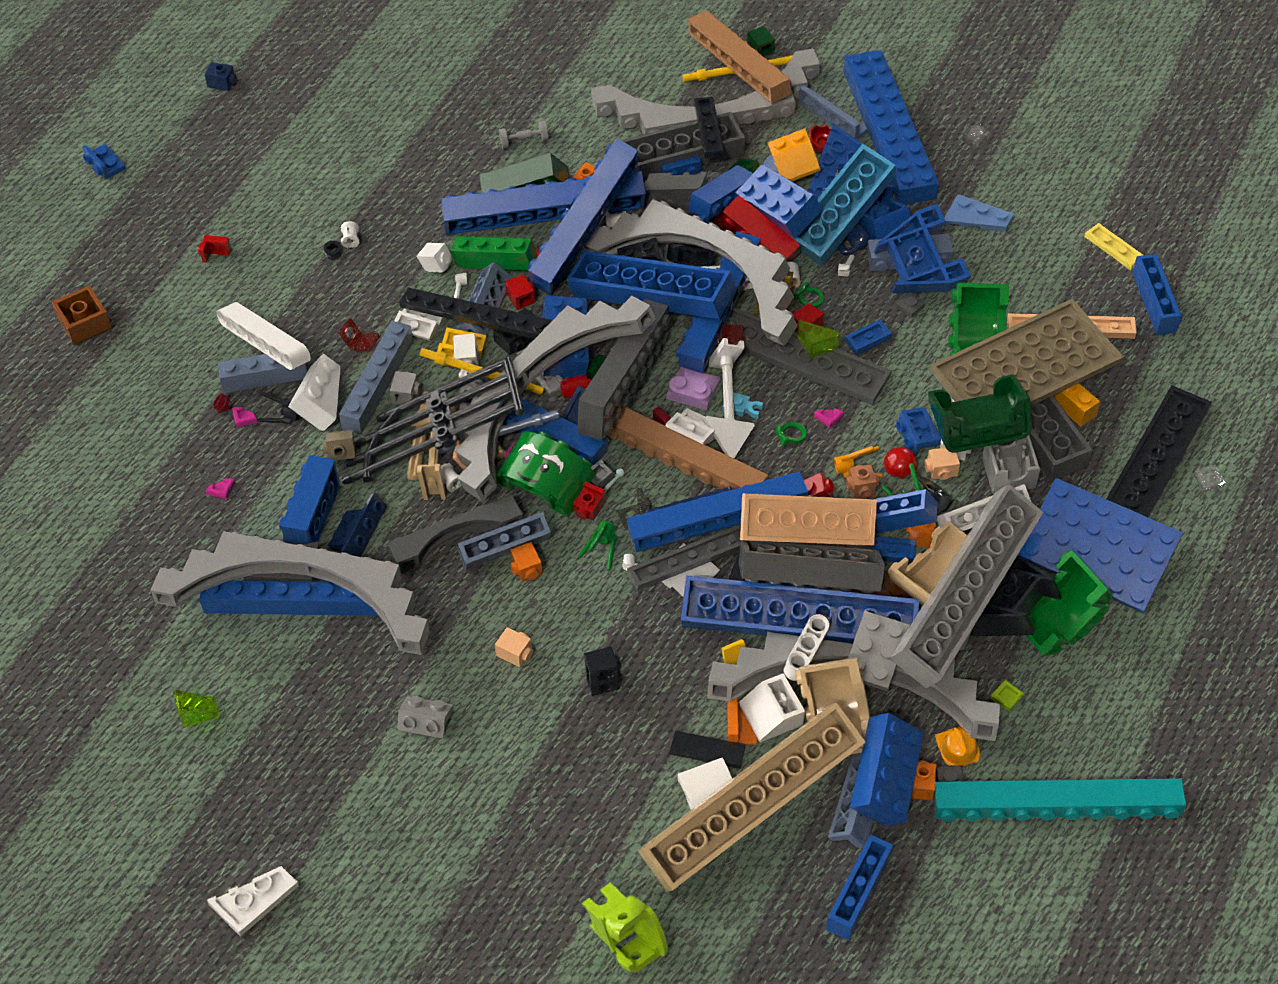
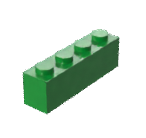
M456 236L450 250L457 267L484 269L495 262L504 270H529L530 262L538 257L531 238Z

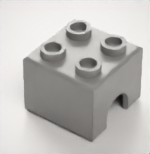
M1029 435L1026 438L1015 440L1014 443L1007 446L996 444L984 447L982 461L992 494L1008 483L1013 487L1025 484L1026 489L1036 488L1040 467Z

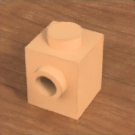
M946 448L929 450L928 458L925 459L924 465L926 472H930L932 479L946 480L950 477L958 476L960 462L957 453H951Z
M507 627L495 643L496 656L521 667L523 662H528L533 654L531 638L523 632H516Z

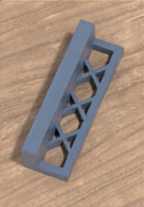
M805 85L799 88V104L830 126L835 124L856 140L868 133L866 126L814 90L809 89Z
M495 262L482 269L468 301L479 304L488 303V306L499 308L506 292L505 281L510 280L512 275ZM497 273L504 278V282L501 284L498 283ZM493 288L497 295V298L492 299L490 289ZM460 321L456 327L457 330L468 331L471 329L473 332L487 335L490 329L486 327L481 329L477 325Z
M861 753L852 755L828 838L833 841L848 839L855 847L864 848L873 820L851 808L845 812L846 806L852 800L853 790L851 791L856 781ZM847 822L845 830L839 832L840 827Z

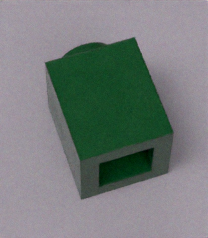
M765 26L748 31L747 44L757 50L761 56L775 52V39Z

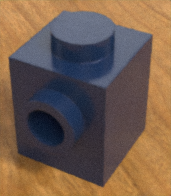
M211 62L205 73L208 88L229 91L231 86L236 84L237 76L234 73L233 65Z

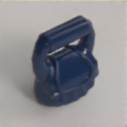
M856 224L846 237L851 248L847 249L842 242L837 249L842 255H850L858 250L865 249L868 245V240L871 239L865 228L861 224Z

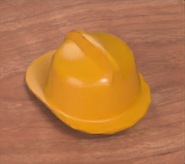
M961 726L935 735L942 758L947 765L962 766L979 761L980 751L976 739L971 738Z

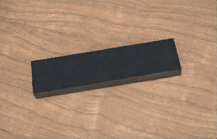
M713 96L694 98L704 159L724 157V148Z

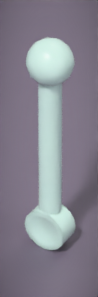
M620 468L616 471L615 477L603 488L605 492L619 477L624 476L625 472L623 469Z

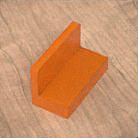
M737 698L731 702L727 701L728 741L745 745H756L757 736L740 708Z

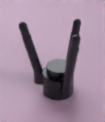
M260 389L257 390L258 394L282 404L280 414L284 416V418H259V422L291 424L292 420L298 421L300 415L288 407L290 402Z

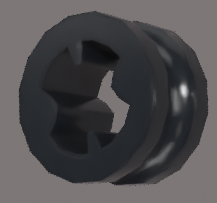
M328 241L323 247L324 254L328 259H338L343 253L341 243L338 241Z

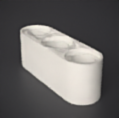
M823 615L811 616L793 647L784 667V674L788 679L797 681L796 670H799V668L794 667L792 664H798L799 666L811 664L829 628V621ZM812 627H816V628H818L820 631H816V630H814ZM802 645L808 646L810 650L805 649Z

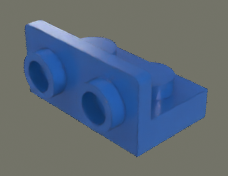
M106 144L93 150L87 145L82 146L84 150L82 156L88 165L92 164L94 172L98 176L102 175L105 180L126 169L123 162Z
M925 407L901 411L896 422V428L899 433H902L905 447L913 451L915 456H917L920 448L940 445L941 438Z

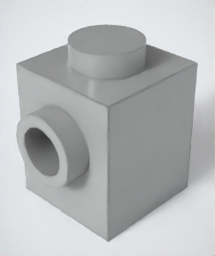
M395 371L390 388L392 403L403 404L420 394L421 383L417 381L416 373Z

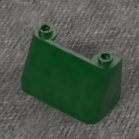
M1014 374L999 377L993 384V394L952 402L951 396L946 390L939 389L928 392L929 404L945 448L951 453L1026 438L1031 432L1030 397Z

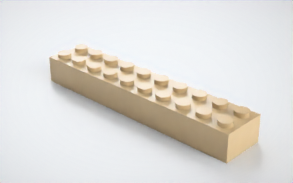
M836 702L825 708L637 851L665 890L672 891L866 742Z

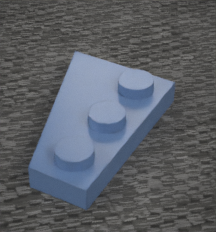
M958 194L944 217L946 221L944 225L956 224L960 225V227L976 226L981 229L1006 231L1013 219L1014 213Z

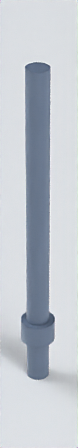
M557 409L544 414H533L531 418L501 427L499 436L531 426H542L545 422L560 418L559 411ZM457 441L451 447L440 448L439 454L455 450Z

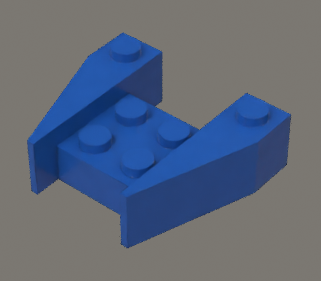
M938 204L918 210L877 243L874 254L888 250L901 279L895 282L891 289L892 293L947 292L956 289L957 283H967L970 274L963 258L943 265L930 234L941 231L946 222Z

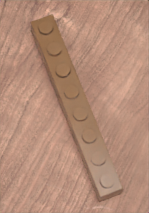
M707 10L688 18L689 33L693 38L771 104L791 95L790 86L792 83L790 78Z
M624 406L621 409L619 419L614 420L610 433H606L609 438L618 439L629 448L635 447L643 451L646 456L660 459L665 465L674 466L685 475H693L699 478L702 483L714 485L718 489L729 487L730 490L768 479L767 474Z

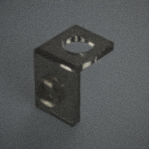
M638 488L637 504L617 510L624 528L628 527L627 520L624 517L627 512L634 511L637 515L645 514L646 510L652 509V505L642 488Z

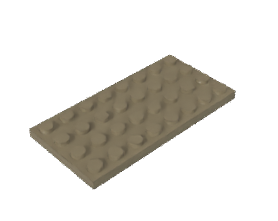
M1071 299L931 364L930 371L955 402L993 394V384L999 377L1014 374L1030 397V405L1032 406L1122 363L1124 357L1079 305Z

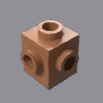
M858 465L849 468V477H846L845 482L847 490L851 491L852 498L875 497L876 486H879L878 474L873 472L872 466Z

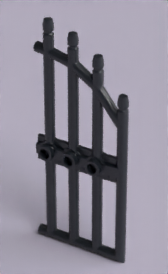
M510 357L479 369L376 416L378 422L384 423L377 431L354 442L357 448L368 443L367 450L356 455L355 458L345 461L347 467H353L357 463L364 462L363 469L342 478L343 484L347 485L362 478L364 482L368 483L372 479L371 474L434 446H436L437 450L443 447L444 449L451 447L457 441V436L515 411L517 415H522L524 409ZM504 368L505 374L448 399L447 393ZM508 382V389L451 413L450 407ZM512 397V403L454 428L453 422ZM427 403V409L397 421L404 412ZM430 417L431 423L379 445L383 437ZM433 431V438L372 464L373 457Z

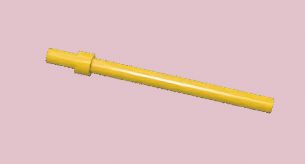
M793 56L770 59L768 61L774 66L786 65ZM729 67L712 70L700 69L694 73L683 74V81H705L707 78L734 74V72Z
M421 348L419 355L434 360L437 364H447L471 373L483 368L447 356V353L441 351L437 353ZM494 372L485 377L494 379L497 378L501 373ZM530 383L525 390L542 395L544 387Z

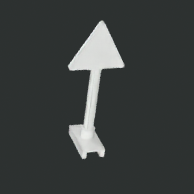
M723 338L709 359V367L722 369L724 419L706 416L704 420L708 427L715 430L714 437L725 455L735 458L755 425L754 423L736 421L734 419L732 368L733 363L744 349V341H739L737 345L728 344L727 338Z

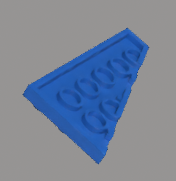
M835 124L832 125L818 163L821 171L815 172L808 192L814 195L816 200L833 181L836 171H841L862 145V143Z

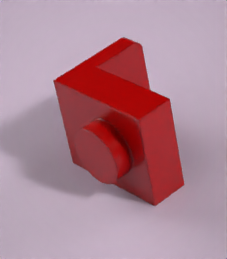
M204 235L202 243L198 245V254L201 255L202 262L207 263L210 254L229 256L231 252L228 237Z
M821 472L803 480L808 490V496L834 498V484L830 478L827 479Z

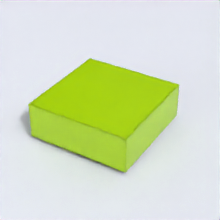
M1005 680L993 692L991 699L1010 712L1024 697L1025 693Z

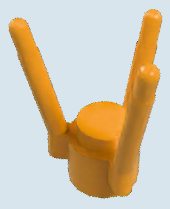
M870 446L848 455L834 457L837 475L843 474L844 478L849 477V468L854 467L853 459L879 450V447ZM878 474V478L883 477V474Z

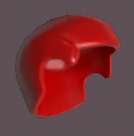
M815 124L810 129L809 139L816 153L822 154L831 130L828 125L818 126V124Z
M895 447L889 450L883 460L885 471L892 477L905 479L906 476L911 474L909 467L911 463L914 465L915 471L918 469L916 456L907 447Z

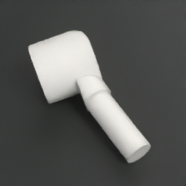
M854 255L849 256L846 264H839L838 276H849Z
M466 273L455 275L456 290L454 298L459 299L461 286L467 285Z
M624 555L622 564L624 570L637 565L634 555Z

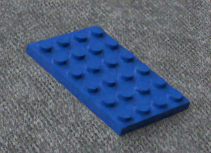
M1055 478L1040 508L1043 514L1018 555L1034 565L1057 574L1062 571L1056 568V565L1060 562V557L1067 551L1073 550L1112 591L1113 600L1144 613L1183 532Z

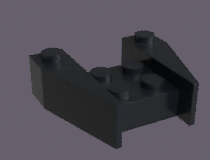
M1017 555L972 628L970 635H1034L1035 631L1028 617L1032 609L1042 596L1058 600L1062 598L1054 578Z

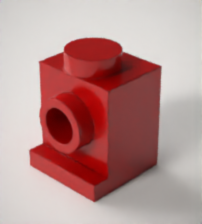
M585 481L583 489L573 503V509L579 518H588L594 521L606 503V494L604 489Z

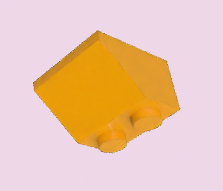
M805 129L768 142L779 174L791 182L821 171Z

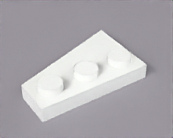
M280 866L254 878L249 884L240 888L236 886L228 890L229 893L218 898L214 896L208 899L207 902L241 937L299 886L297 881Z

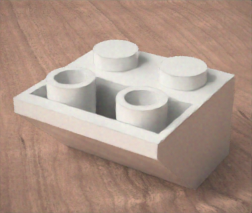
M784 673L762 681L739 702V706L759 742L803 726L805 710Z

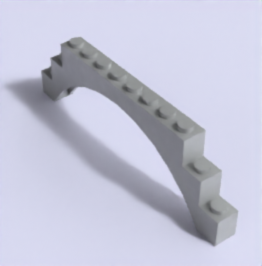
M814 49L795 52L782 71L784 75L790 78L792 83L790 86V96L771 104L755 91L739 99L716 104L717 115L731 112L738 125L794 115L796 102L794 98H799V88L802 85L808 86L807 79L819 77L820 63ZM612 85L591 88L592 102L596 115L608 116L616 113L621 129L640 126L642 134L697 121L695 107L669 106L648 102L630 96Z
M652 199L641 217L634 213L630 215L623 211L612 229L607 226H597L584 246L586 251L617 255V248L656 237L658 243L675 242L706 248L733 262L748 277L759 302L761 329L768 339L785 346L798 326L793 318L794 315L786 310L794 296L790 291V286L783 282V279L790 270L785 256L780 253L774 254L762 245L756 246L747 238L743 237L740 239L729 230L723 231L711 222L707 224L696 215L689 216L684 210L680 208L674 209L665 201L658 202Z
M631 296L616 310L599 300L584 315L567 305L512 362L520 395L544 370L566 355L590 344L613 337L642 334L656 320L651 306ZM508 382L482 393L472 404L508 389ZM512 397L453 423L454 428L512 403ZM507 415L459 435L465 441L459 445L455 452L461 463L467 466V468L457 478L465 491L482 502L497 487L494 466L496 442Z
M223 531L214 553L207 550L199 551L192 549L183 571L175 568L166 569L160 567L151 588L155 603L178 607L202 591L233 579L270 573L308 575L332 582L354 593L371 606L387 625L399 651L422 655L430 632L427 619L418 615L411 616L415 607L413 591L405 588L397 589L401 580L399 564L391 561L373 560L370 557L352 556L348 553L331 552L323 548H310L302 544H289L281 540L273 541L259 536L252 537L238 532Z
M767 632L764 650L741 646L737 665L713 662L708 682L707 698L731 702L758 686L762 681L783 674L787 659L800 636ZM823 640L810 665L848 659L853 644ZM802 645L805 649L810 650L808 646ZM955 659L951 662L942 679L927 689L897 665L891 684L908 689L933 702L949 714L971 738L996 741L1000 704L977 701V681L953 678ZM792 664L796 668L800 667L798 664Z

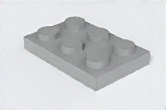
M864 611L848 659L859 658L858 664L861 665L866 685L885 691L889 690L897 664L890 657L909 629V624Z

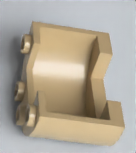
M949 521L942 527L938 526L931 535L933 539L930 548L924 553H918L911 564L907 565L909 559L905 557L899 563L895 562L888 570L890 580L912 598L919 599V603L924 605L968 535Z
M858 657L800 666L799 670H796L798 685L802 684L801 693L803 699L807 698L809 707H805L807 721L837 702L864 739L870 711L861 665L858 664ZM863 745L851 754L862 753Z

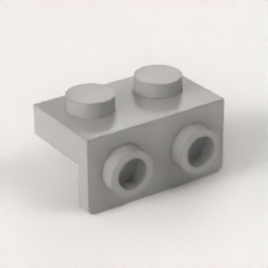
M407 696L399 708L398 730L443 738L445 735V724L452 713L453 705L440 700L432 701L422 699L419 696Z

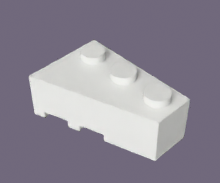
M322 354L309 368L288 406L321 431H325L336 420L340 366L325 354Z

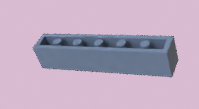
M391 321L339 413L342 429L352 430V432L362 435L392 381L395 371L398 370L413 342L410 325Z

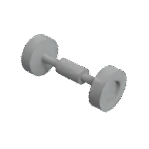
M545 121L539 122V130H524L516 132L514 135L507 136L505 128L499 129L502 149L509 147L508 139L517 138L519 140L530 138L531 135L540 134L542 141L548 140Z

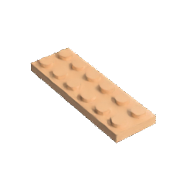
M743 493L740 540L874 545L877 500Z

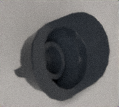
M918 476L919 482L923 485V490L926 489L938 502L937 516L941 512H946L953 501L958 502V500L952 498L947 491L933 481Z

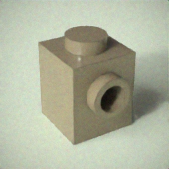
M352 430L326 433V441H322L323 452L328 454L329 459L337 461L355 458Z

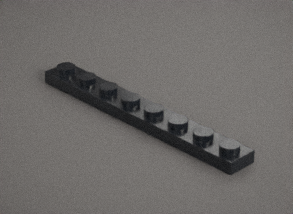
M409 287L399 301L400 307L533 339L553 321Z

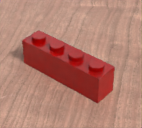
M740 195L723 211L722 220L727 228L760 237V245L766 247L774 254H782L786 257L787 262H791L799 254L800 244Z

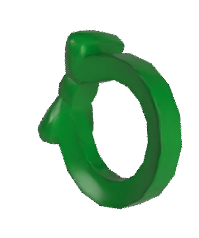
M806 281L794 294V299H799L803 306L808 303L803 298L802 294L804 292L816 293L819 296V301L810 303L815 308L822 305L824 301L823 293L817 288L809 287V283Z
M794 421L786 422L782 426L778 424L775 428V433L780 438L782 446H786L787 442L792 444L802 443L807 435L805 427ZM788 428H797L801 431L802 436L800 438H791L785 436L784 432Z

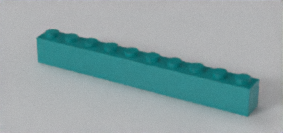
M1182 779L935 782L933 795L935 819H942L945 822L965 818L968 821H978L981 818H991L993 821H1002L1006 818H1016L1019 821L1041 818L1048 821L1053 820L1055 817H1065L1067 820H1076L1080 817H1090L1093 820L1115 817L1116 819L1123 820L1130 816H1140L1142 819L1165 816L1167 819H1174L1182 816L1186 807Z

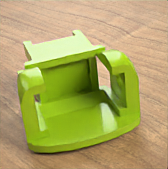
M609 883L601 889V893L607 899L604 905H597L590 898L582 903L583 907L589 912L592 921L590 927L609 946L612 953H616L617 961L624 970L631 973L641 971L658 957H664L668 954L666 937L656 914L650 906L635 896L631 895L626 898L613 884ZM635 932L637 935L635 939L620 950L616 947L618 943ZM635 955H640L639 959H632Z

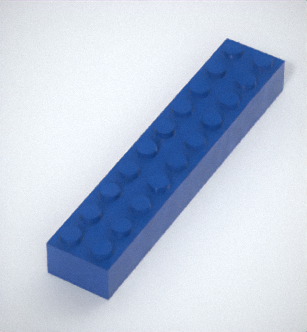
M882 50L845 56L843 72L865 126L868 128L874 148L878 154L896 165V176L893 178L895 185L893 194L896 201L906 205L937 199L939 182Z
M634 171L607 212L613 213L644 208L645 188L642 171ZM571 178L565 182L558 183L556 181H549L543 185L528 184L521 188L512 186L499 191L490 189L484 193L468 192L462 196L447 195L445 198H441L446 235L562 220L561 217L567 208L570 209L573 205L572 200L576 193H581L586 178L580 180Z
M686 575L681 625L688 628L767 636V632L800 636L811 616L819 614L826 617L829 621V628L824 640L853 644L864 611L911 625L918 614L919 599ZM812 627L814 630L820 631L818 628Z

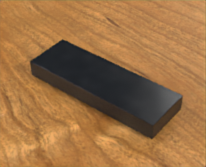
M675 730L670 755L708 763L723 758L726 766L741 769L746 745Z

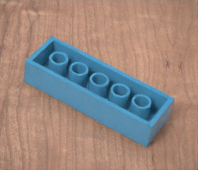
M862 144L817 199L823 210L794 239L800 244V252L820 266H823L896 176V165Z

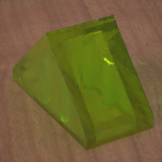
M799 321L797 337L810 358L838 348L840 332Z
M180 690L173 692L177 711L184 728L220 717L215 697Z

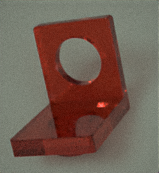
M351 318L338 331L346 345L353 351L371 350L381 337L379 333H361ZM348 327H351L354 332L351 339L346 335Z
M723 325L722 338L718 340V345L723 338H727L728 344L737 345L739 341H743V325Z

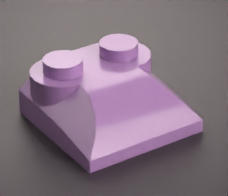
M680 367L676 376L669 383L666 399L707 410L721 377Z

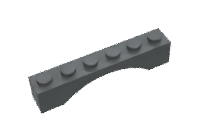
M512 495L501 497L494 502L478 506L471 511L457 514L455 517L439 521L427 528L418 529L406 536L395 538L387 543L389 555L393 563L399 564L400 573L402 574L420 567L425 558L435 548L456 536L473 532H490L522 520L523 514Z

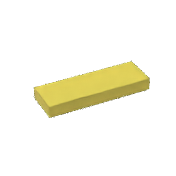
M1099 223L1085 233V238L1130 270L1134 268L1136 256H1143V254Z

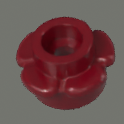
M220 393L216 397L212 408L216 409L217 413L228 410L231 405L229 395Z

